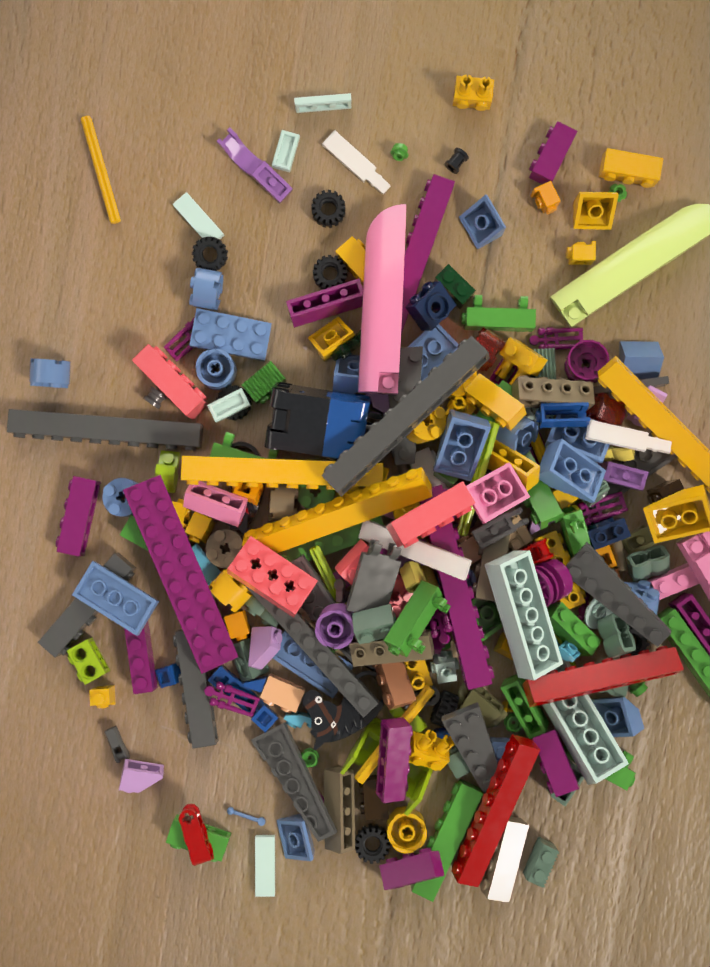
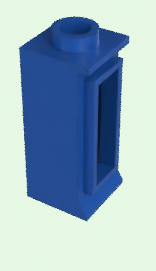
M589 402L541 403L539 409L535 411V421L539 422V429L557 427L587 428L590 422V417H586ZM546 415H577V418L546 419Z

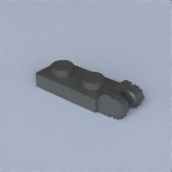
M518 508L508 514L505 513L472 531L471 533L480 549L482 550L529 523V520L526 518L514 525L510 519L520 515L523 512L522 508Z

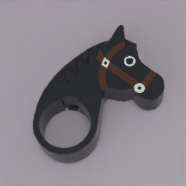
M363 671L356 676L358 678L372 677L376 680L377 673ZM307 691L303 696L302 704L311 718L310 733L315 738L313 749L317 750L324 743L346 738L368 725L384 706L383 692L378 705L363 718L345 696H343L340 705L336 706L332 702L323 701L318 691Z

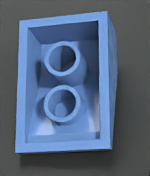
M450 409L446 420V427L441 436L433 471L471 481L491 429L489 421Z
M557 415L555 419L577 418V415ZM557 427L551 428L544 447L546 449L548 444L562 438L594 462L603 463L610 444L585 439L587 428Z
M561 438L547 445L540 462L539 480L551 488L594 503L606 470Z

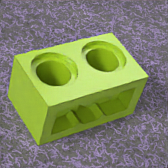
M93 637L67 650L69 662L76 667L78 671L77 677L85 685L111 671ZM80 648L85 650V658L79 655ZM89 665L95 668L94 675L89 673Z

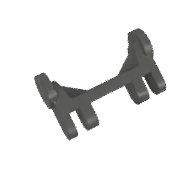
M337 579L334 583L336 601L338 603H346L350 591L346 590V583L343 579Z

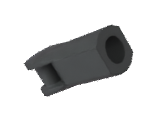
M117 726L105 730L104 733L116 763H120L124 758L129 759V751L123 742ZM117 747H121L122 751L118 753Z

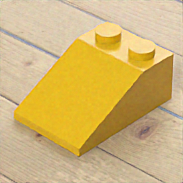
M704 484L683 489L643 508L654 543L710 531V504Z

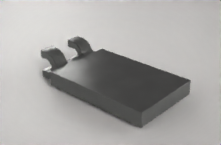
M371 539L368 552H361L345 607L347 611L359 612L389 604L401 565L400 559L397 558L400 556L402 549L398 548L396 544L389 543L387 555L380 554L383 545L379 544V540Z

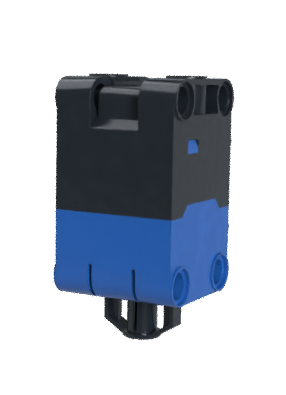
M276 382L272 387L270 406L274 407L272 422L267 426L264 447L272 450H285L339 459V455L343 451L349 450L358 437L364 436L369 432L368 429L373 423L367 422V418L381 420L384 417L382 413L369 411L370 396L349 394Z

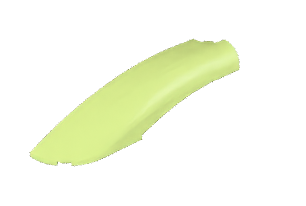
M694 204L680 209L550 296L549 298L569 327L572 328L710 235V205Z

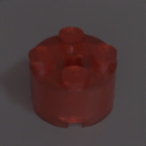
M483 326L478 332L480 333L479 336L475 339L489 352V360L479 368L481 371H487L497 359L495 356L498 351L503 349L506 341Z
M599 393L598 396H594L595 404L586 411V417L622 427L627 413L626 405L622 401L618 402L611 399L605 393Z

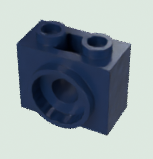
M429 281L422 286V290L409 299L410 302L405 308L422 331H430L448 317L456 304L440 281Z
M610 517L601 520L599 523H592L587 526L591 546L595 550L631 537L624 518L614 519Z

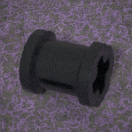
M455 148L454 154L444 165L450 172L457 174L460 166L469 159V156L464 150Z

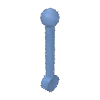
M232 807L227 809L229 815L235 814L258 822L260 826L265 825L266 820L264 817L256 818L236 811Z

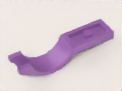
M229 127L227 129L229 133L223 141L219 138L217 143L240 169L255 179L280 204L293 188L265 161L260 160L248 150L238 135Z
M603 461V463L596 462L606 470L603 479L607 482L643 492L649 472L609 461Z

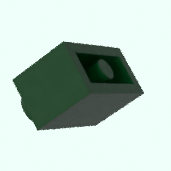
M449 264L434 279V282L440 281L459 309L473 297L476 291Z

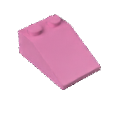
M510 462L466 486L475 501V504L472 506L483 524L530 497Z

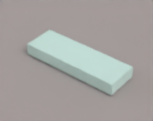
M351 93L294 98L296 113L351 109Z
M187 192L172 204L201 238L216 237L221 239L224 237V233Z
M275 835L255 836V897H275Z

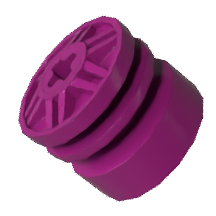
M583 340L576 343L571 348L564 363V370L568 379L571 381L582 379L585 382L596 383L599 379L598 371L609 362L607 349L600 342L594 340ZM582 363H584V364L588 363V364H589L588 367H584V368H583L581 365H582Z
M548 559L535 566L546 607L571 593L573 587L572 576L562 562L556 559Z

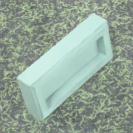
M281 131L272 168L290 173L300 140L299 134Z
M240 388L207 406L217 423L251 405L243 389Z

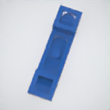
M222 665L208 679L215 687L216 683L220 681L224 685H231L233 688L259 697L253 690L245 688L243 686L244 682H241L238 677ZM237 694L234 695L235 698L252 704L255 701ZM260 698L251 720L266 733L279 717ZM236 703L242 710L251 711L250 707Z

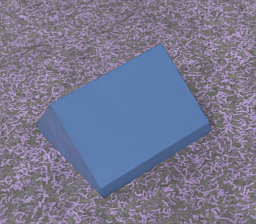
M484 195L459 216L477 249L501 237L506 229L488 195Z
M619 342V359L639 380L659 377L664 355L658 342Z
M297 814L276 820L285 859L314 860L315 849L311 832L302 815Z

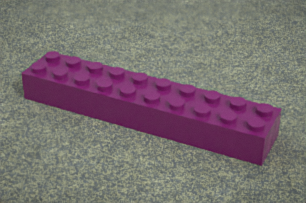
M161 475L123 489L201 674L237 658L238 654Z
M442 485L432 487V497L420 501V505L447 491V489H443ZM452 522L441 528L438 525L435 526L437 531L428 535L429 543L464 557L462 547H458L456 542L459 539L458 530L456 527L453 528ZM436 570L444 597L447 600L446 604L451 606L448 614L451 619L450 624L453 627L452 635L465 686L470 690L491 685V679L495 677L492 666L487 664L486 659L489 658L487 646L482 644L481 639L484 638L482 626L477 625L476 619L479 618L477 607L472 605L471 599L474 598L472 587L467 585L466 580L463 581Z

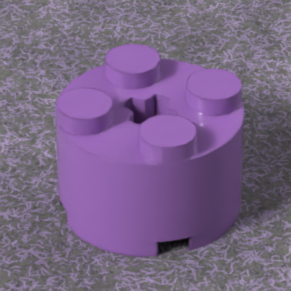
M334 603L326 606L316 621L315 635L318 641L326 647L342 649L351 643L355 635L352 613L354 612L347 611L345 603Z

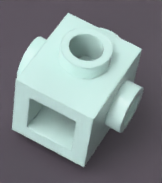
M441 651V654H434L430 666L432 674H436L438 684L457 681L456 669H459L457 657H453L452 651Z

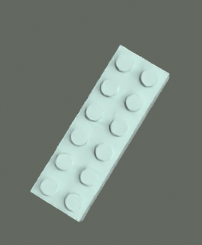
M514 550L484 564L518 678L536 680L562 665L563 661L531 552L527 550Z
M562 660L563 664L553 670L562 672L571 665L569 661ZM589 695L542 705L588 785L597 784L629 764Z

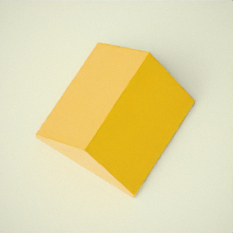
M579 192L573 201V228L611 230L619 194L612 192Z
M338 316L309 336L308 339L325 362L354 342L355 334Z

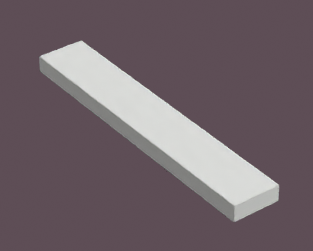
M371 520L362 523L358 538L369 543L371 539L379 540V544L383 545L382 548L387 550L389 543L395 544L386 526ZM421 540L407 548H404L403 545L398 547L402 549L400 555L463 581L467 578L472 562L470 559Z

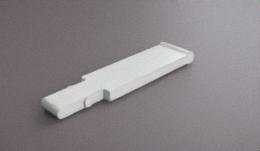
M336 130L322 143L324 148L363 183L367 180L381 194H384L391 187L380 174L375 172L376 167Z
M590 420L585 437L587 440L641 452L649 449L654 452L670 454L672 445L671 441L648 436V432Z

